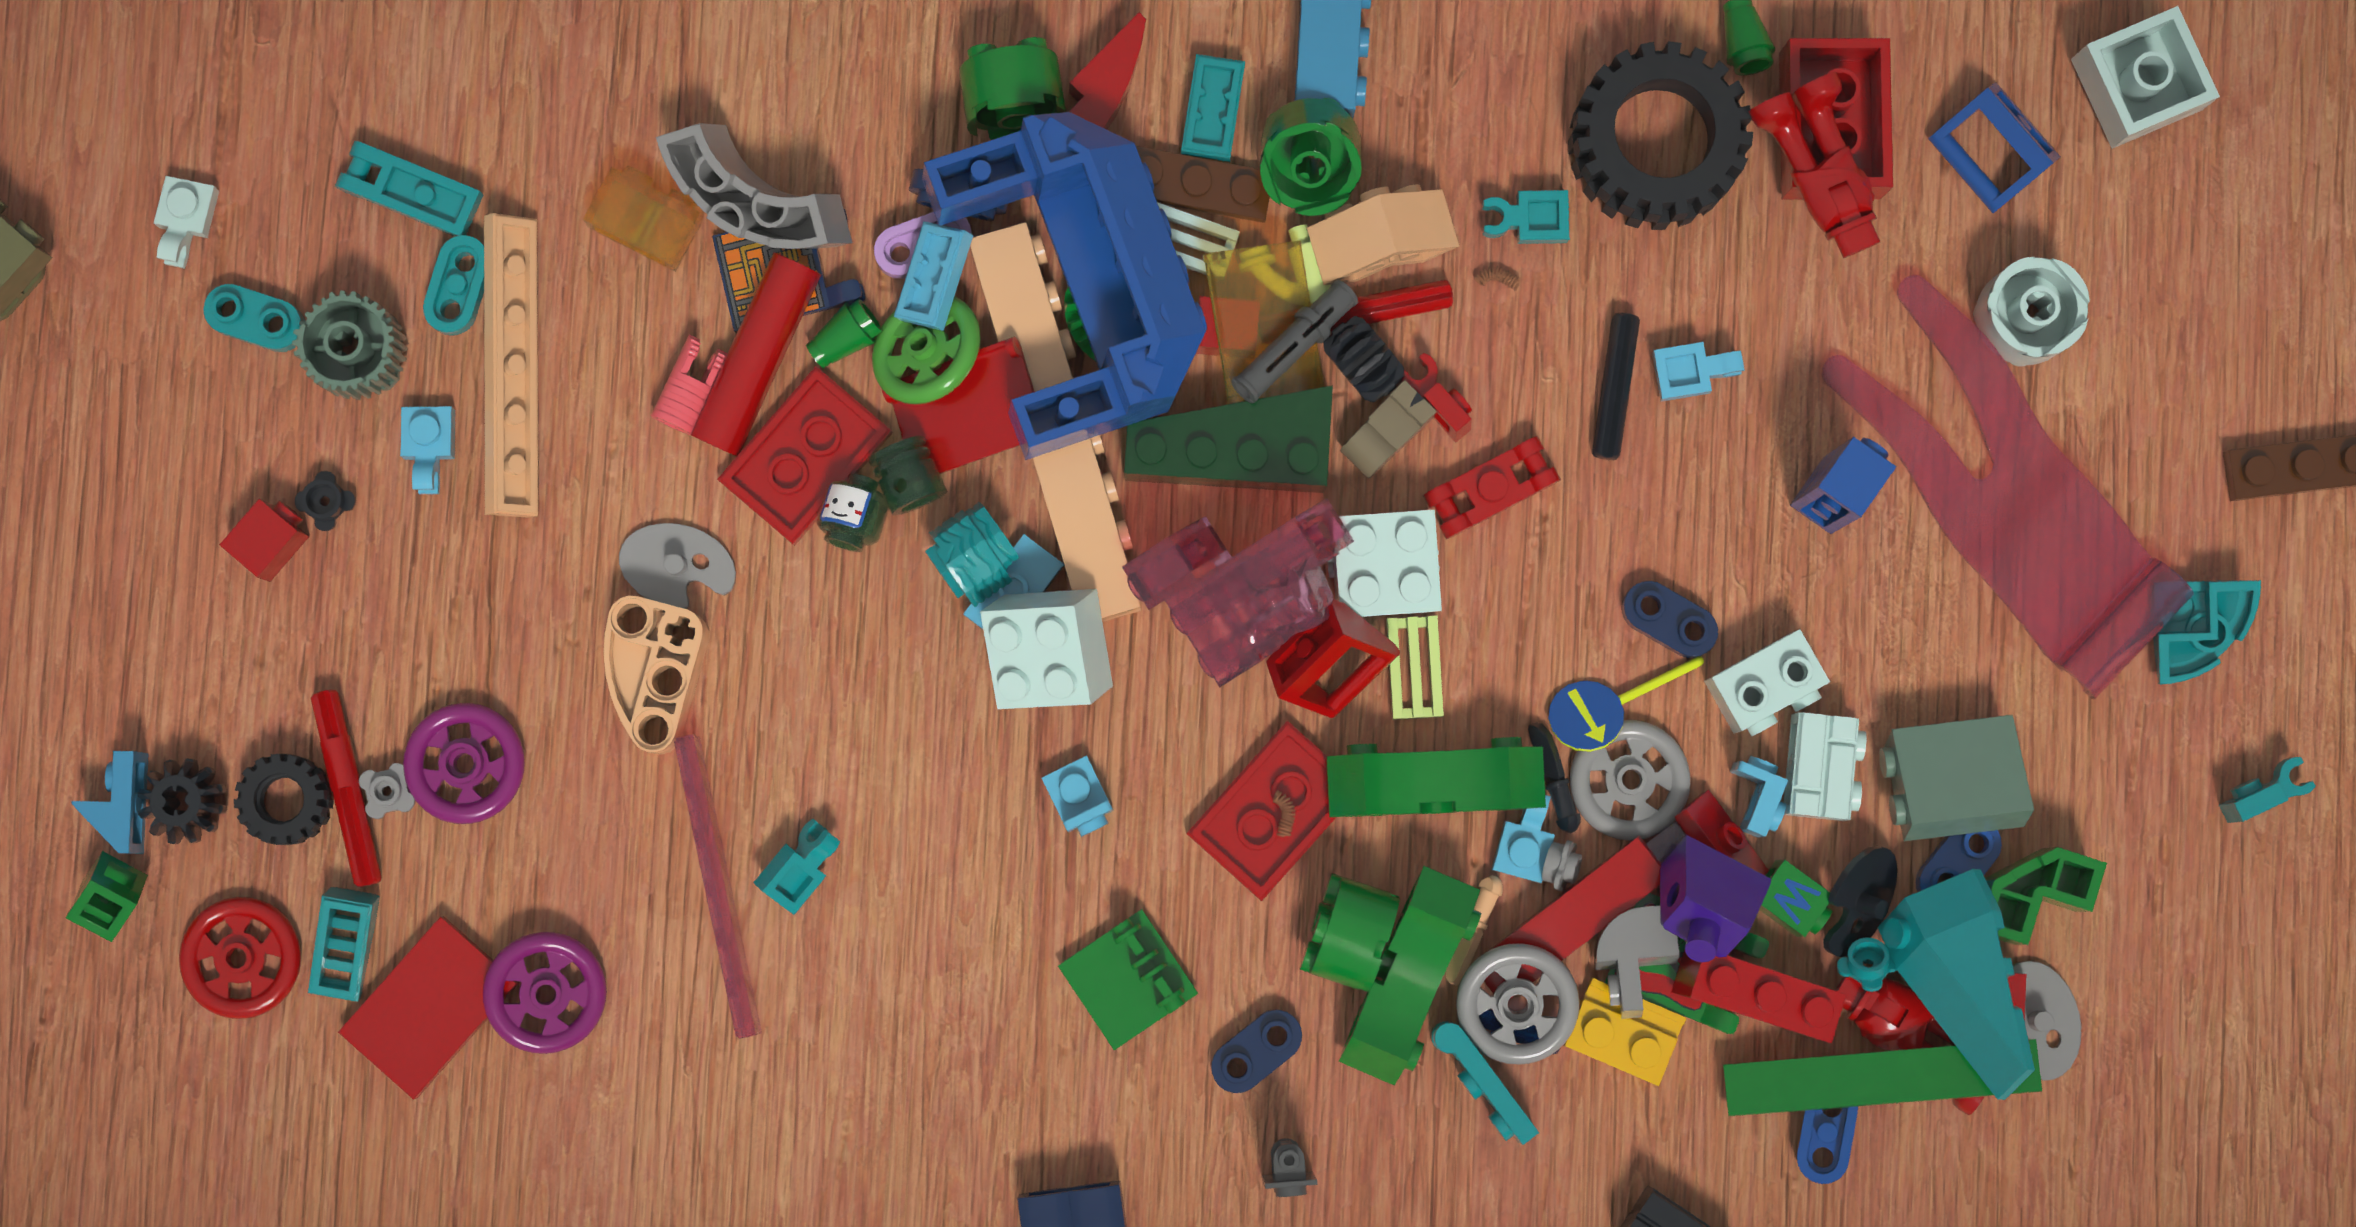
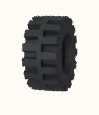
M271 754L270 757H262L254 761L255 765L253 767H247L242 775L245 777L242 782H237L235 791H238V799L233 800L234 808H238L240 813L237 818L240 824L248 828L247 832L251 836L257 837L269 844H299L306 842L305 840L309 837H315L320 832L319 828L327 824L330 819L327 814L329 808L333 809L334 800L330 799L331 789L329 782L325 779L326 773L321 768L315 766L314 762L291 754ZM282 778H290L297 782L304 794V803L300 813L287 821H278L271 817L266 811L264 804L265 792L274 781Z

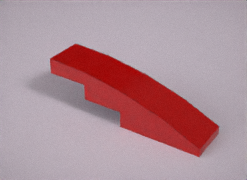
M1638 835L1561 892L1556 899L1519 925L1514 932L1491 949L1507 944H1529L1545 949L1561 961L1607 927L1617 916L1629 910L1660 885L1661 862ZM1522 964L1517 978L1527 979L1533 983L1541 977L1542 971L1533 966ZM1494 971L1484 982L1494 994L1497 987L1506 980Z

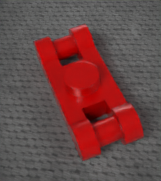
M1538 436L1522 442L1505 453L1435 487L1423 495L1429 508L1435 507L1443 522L1439 527L1446 540L1561 480L1555 467H1548L1541 453L1545 448ZM1524 462L1532 478L1519 484L1511 467ZM1464 492L1473 509L1461 514L1453 497Z

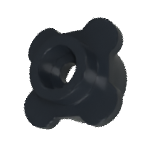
M329 471L319 472L315 476V480L310 482L303 491L297 493L295 497L296 508L311 516L315 520V527L321 531L334 529L336 519L344 511L353 510L356 505L355 495L351 491H344L336 483V476ZM323 497H328L330 499V502L327 506H323L321 504V499Z

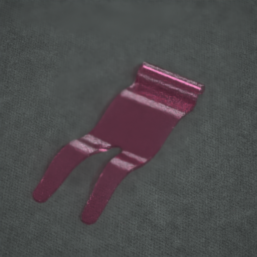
M1918 275L1908 276L1898 286V299L1943 356L1960 383L1974 412L1993 463L1991 473L1983 479L1974 478L1945 439L1918 412L1846 357L1841 355L1830 357L1822 368V377L1825 383L1863 417L1894 450L1911 475L1928 509L1945 536L1965 561L2014 614L2043 654L2061 671L2064 670L2073 676L2085 688L2083 691L2091 699L2095 700L2190 600L2194 592L2187 582L2173 569L2148 554L2108 501L2052 442L2032 412L2010 368L1989 339L1923 277Z

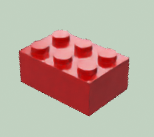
M1790 38L1779 52L1780 94L1790 92L1792 95L1794 91L1812 80L1832 72L1838 73L1842 82V91L1832 104L1836 124L1846 146H1850L1852 156L1858 168L1862 169L1869 178L1875 199H1882L1893 188L1890 38ZM1796 106L1800 129L1818 165L1824 160V156L1807 122ZM1782 149L1781 200H1803L1798 187L1794 185V181L1790 177V173L1794 172Z

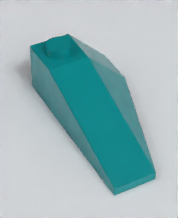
M1971 869L1905 897L1879 925L1878 930L1889 950L1897 971L1997 1100H2006L2035 1071L2023 1012L2021 1008L2013 1006L2008 977L2015 974L2011 958H2003L1998 931L2005 928L2002 913L1981 869Z

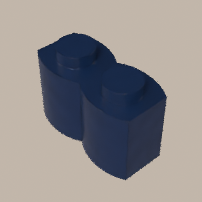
M1121 1181L1040 1190L1019 1194L1017 1198L1021 1227H1127Z

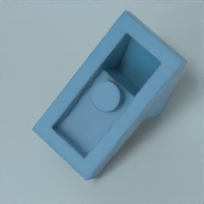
M113 751V762L107 764L105 771L106 790L111 792V802L71 801L72 805L118 853L144 854L146 819H141L138 812L146 807L147 799L139 798L137 792L140 789H147L149 753Z

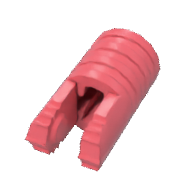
M690 334L651 414V417L688 435L693 431L727 355L726 352L718 349L710 357L701 381L688 376L687 373L699 353V346L701 344L700 339Z

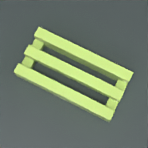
M1438 615L1387 618V638L1396 644L1398 648V629H1407L1412 697V708L1403 709L1399 655L1389 665L1392 720L1443 717ZM1418 628H1427L1431 707H1423Z

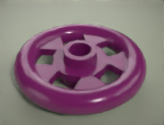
M474 703L447 705L425 717L412 732L405 748L403 760L405 781L415 801L430 815L454 824L481 822L503 810L516 795L523 779L525 767L523 746L513 726L498 712ZM469 723L470 739L459 738L450 741L448 726ZM495 736L502 747L504 756L490 762L489 754L482 743ZM428 746L442 749L438 760L439 769L437 771L424 769V756ZM464 754H469L474 762L473 768L468 773L460 772L457 767L458 759ZM488 773H490L499 784L492 793L483 799L474 790V787L483 782ZM444 780L449 785L462 790L456 803L447 801L437 794Z
M555 932L528 934L508 944L492 961L483 984L484 1009L493 1029L510 1045L526 1052L538 1054L566 1050L587 1037L602 1016L607 995L605 975L596 956L578 940ZM546 952L549 967H541L527 972L524 958L535 953ZM571 962L579 968L584 977V980L573 988L570 987L567 978L560 972L562 968ZM505 981L521 982L519 1003H504ZM542 985H550L555 989L554 998L546 1003L536 999V991ZM573 1000L583 1009L578 1017L570 1025H567L558 1018V1015L566 1009L569 1001ZM525 1013H529L536 1018L546 1019L542 1033L531 1032L520 1026Z

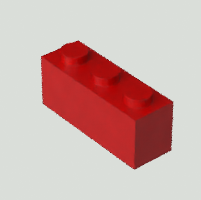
M1685 950L1672 989V993L1831 1044L1847 995L1728 955L1727 957L1720 958L1715 956L1709 962H1697L1689 958Z

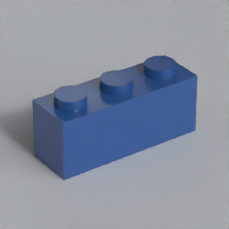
M1852 437L1823 457L1790 506L1832 534L1862 517L1897 466L1887 460L1888 452L1876 442L1865 437L1861 441Z

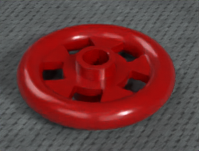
M251 897L227 898L205 908L188 926L179 951L180 973L191 996L208 1011L232 1019L256 1017L280 1004L292 990L301 966L299 938L289 919L273 905ZM253 919L263 923L271 930L263 943L254 935L246 933V929ZM225 921L232 929V934L225 936L216 945L208 933L216 925ZM237 948L242 949L246 954V962L240 968L234 966L231 962V954ZM266 954L281 957L275 979L261 975L266 963ZM213 957L214 966L220 976L207 982L202 973L200 961ZM231 982H251V997L230 998Z

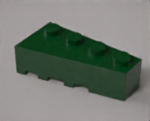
M1333 385L1261 398L1253 404L1247 401L1146 419L1128 425L1124 469L1125 481L1324 493L1328 478Z

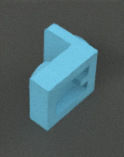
M1087 755L1042 777L1043 783L1068 833L1078 829L1082 837L1108 824L1105 814L1114 810Z

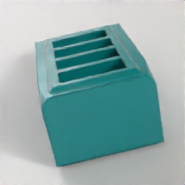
M330 887L322 895L308 993L356 1002L361 999L377 919L379 895L338 887ZM337 909L360 913V918L336 914ZM333 928L358 932L357 939L332 935ZM329 949L354 953V960L329 956ZM325 968L352 973L351 980L324 976Z

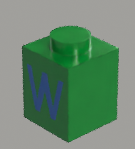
M1785 859L1775 860L1769 872L1765 875L1771 879V884L1759 910L1796 937H1806L1809 931L1814 935L1817 934L1833 912L1828 907L1830 892Z

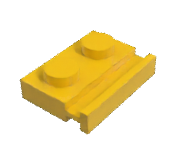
M1590 977L1584 997L1579 1004L1577 1023L1563 1046L1659 1086L1678 1041L1677 1038L1687 1018L1643 999L1644 1010L1642 1017L1621 1019L1620 1005L1610 1006L1608 984Z

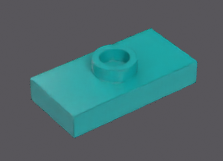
M1196 54L1181 154L1230 162L1245 61Z

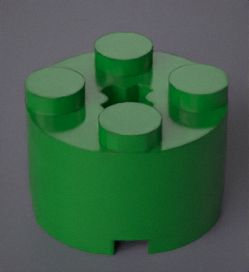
M1030 37L1019 41L1017 45L999 48L993 44H978L967 50L968 59L960 66L959 77L966 124L970 134L978 137L977 128L987 130L989 139L994 140L1021 131L1022 121L1025 117L1066 112L1058 56L1055 52L1048 49L1046 39Z
M1304 98L1295 100L1270 114L1266 119L1261 137L1260 176L1269 197L1280 206L1282 203L1295 209V213L1305 216L1326 214L1343 206L1359 182L1362 170L1360 133L1353 118L1342 108L1339 102L1332 98Z
M1331 873L1322 900L1324 903H1319L1310 931L1313 932V935L1305 949L1300 970L1357 990L1369 992L1382 963L1381 955L1385 944L1389 942L1400 898L1388 891Z

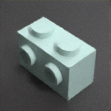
M1799 629L1704 682L1732 732L1735 734L1747 729L1752 737L1776 724L1778 720L1774 713L1791 704L1794 711L1797 712L1821 699L1822 696L1818 689L1830 683V680L1802 631Z

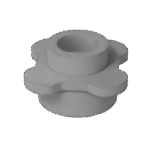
M394 763L388 770L380 772L366 770L360 776L359 785L365 790L368 800L365 811L371 818L381 819L387 812L398 810L409 812L414 807L415 799L407 787L403 764ZM386 786L392 789L389 796L383 794V789Z
M1569 840L1566 841L1565 845L1552 842L1543 867L1542 880L1553 883L1554 889L1563 892L1567 883L1574 884L1577 880L1581 868L1582 855L1576 853V843Z

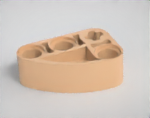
M628 595L618 599L612 605L608 614L604 637L606 679L611 699L620 721L632 741L638 748L646 752L665 754L675 749L682 738L709 642V629L700 616L687 609L639 596ZM635 607H642L647 615V622L644 628L634 634L627 633L623 625V618L626 612ZM686 620L690 621L688 627L695 631V636L693 640L684 639L682 645L677 646L679 639L672 636L674 627L683 628ZM667 669H677L682 677L680 689L675 694L663 695L658 687L660 675ZM663 717L668 725V735L661 743L651 745L644 735L645 726L652 718Z

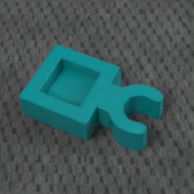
M1568 190L1518 191L1516 195L1517 205H1510L1506 200L1499 197L1487 198L1482 203V210H1495L1502 217V222L1499 225H1486L1483 227L1482 235L1487 238H1499L1506 234L1508 230H1517L1518 244L1568 243L1570 240Z

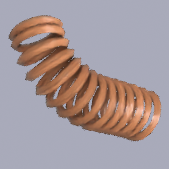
M1494 266L1492 267V277L1490 267H1488V273L1484 269V274L1480 271V275L1474 277L1476 282L1482 286L1490 280L1499 281L1502 284L1505 283V286L1508 285V288H1514V291L1520 286V277L1517 278V275L1509 273V270L1506 271V269L1502 272V267L1498 272V266L1496 267L1495 275Z
M1278 790L1273 799V803L1279 805L1282 811V819H1280L1281 822L1279 823L1282 826H1278L1279 829L1277 831L1280 833H1277V835L1281 837L1291 836L1290 832H1292V826H1294L1292 823H1295L1293 821L1295 818L1292 816L1296 815L1292 813L1296 811L1292 808L1295 806L1291 805L1292 801L1287 802L1290 798L1283 800L1286 794L1280 798L1282 792Z

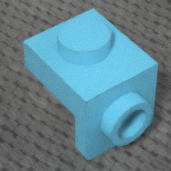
M1750 756L1747 763L1743 761L1734 762L1730 770L1735 775L1757 783L1740 828L1743 832L1754 837H1766L1769 830L1775 832L1783 819L1787 804L1780 800L1788 780L1776 775L1778 766Z

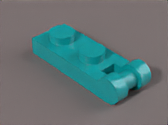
M354 141L349 152V156L353 158L346 174L340 172L335 184L337 189L452 236L467 235L484 196L481 191L362 142ZM371 166L381 169L374 185L365 182Z
M1449 1021L1437 1023L1431 1031L1433 1046L1442 1052L1454 1055L1464 1069L1457 1077L1475 1100L1483 1095L1489 1102L1494 1112L1488 1118L1504 1140L1507 1141L1514 1136L1520 1144L1524 1145L1539 1134L1536 1127L1462 1028Z

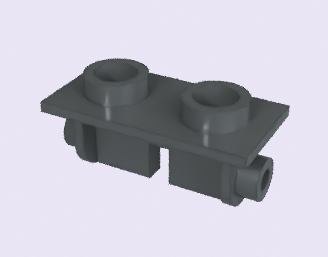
M1283 1138L1274 1143L1271 1149L1272 1175H1262L1265 1189L1274 1188L1276 1197L1306 1195V1186L1318 1185L1313 1171L1306 1172L1304 1154L1299 1145L1289 1138Z

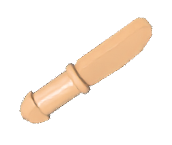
M1491 875L1483 879L1479 884L1480 893L1474 910L1482 913L1472 939L1470 941L1464 938L1461 939L1446 969V978L1450 984L1455 986L1460 984L1481 941L1483 930H1486L1488 927L1486 923L1498 896H1502L1503 886L1501 879L1497 876Z

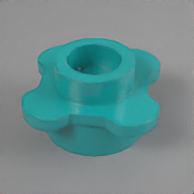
M1874 938L1856 940L1849 947L1848 956L1840 958L1837 962V970L1841 976L1852 977L1861 983L1864 990L1869 992L1880 990L1882 988V980L1887 974L1897 971L1886 945ZM1867 963H1868V964H1872L1873 966H1872V967H1865L1863 964H1867Z

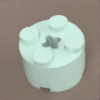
M2026 257L2009 265L1985 285L1974 308L1973 317L1981 339L1992 353L2018 367L2035 365L2063 352L2082 336L2088 322L2089 292L2081 276L2067 263L2053 258ZM2031 304H2034L2039 310L2033 318L2026 311Z

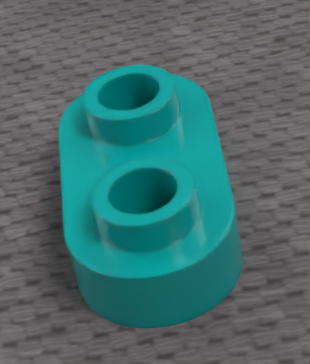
M467 235L455 236L441 247L423 304V312L427 322L438 332L444 335L455 336L466 332L472 327L484 294V245L476 238ZM465 256H473L475 259L474 267L466 272L460 271L459 263L461 259ZM451 303H458L460 305L459 315L454 319H447L444 314L446 307Z
M224 284L216 287L208 294L204 303L205 319L213 329L223 335L274 352H287L294 349L296 346L292 345V341L298 339V336L293 331L300 328V321H305L302 313L290 303L234 284ZM227 301H234L236 304L235 312L231 316L223 317L221 313L223 304ZM276 316H281L283 318L282 328L277 332H270L268 327L270 320Z

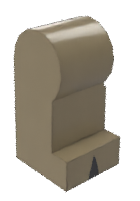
M1404 380L1340 451L1369 479L1434 418L1437 411Z

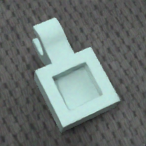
M165 176L154 219V224L158 228L167 230L160 239L156 256L158 259H163L165 265L185 269L193 235L208 238L219 195V190L215 186Z

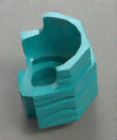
M978 502L973 508H969L965 512L963 510L959 511L954 517L949 518L941 526L936 527L934 531L929 532L936 544L925 552L957 598L965 594L972 605L977 607L978 603L984 602L985 598H990L992 593H997L1000 588H1004L1012 582L1007 569L1012 564V561L1019 559V556L981 502Z

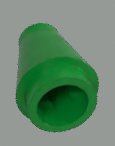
M1730 0L1725 3L1722 8L1724 12L1727 64L1733 66L1735 74L1740 76L1753 75L1771 67L1774 63L1772 54L1776 49L1753 6L1752 0Z
M858 299L851 305L845 302L813 339L806 344V347L814 360L824 369L831 363L833 364L876 343L875 337L883 329L877 318L862 300Z

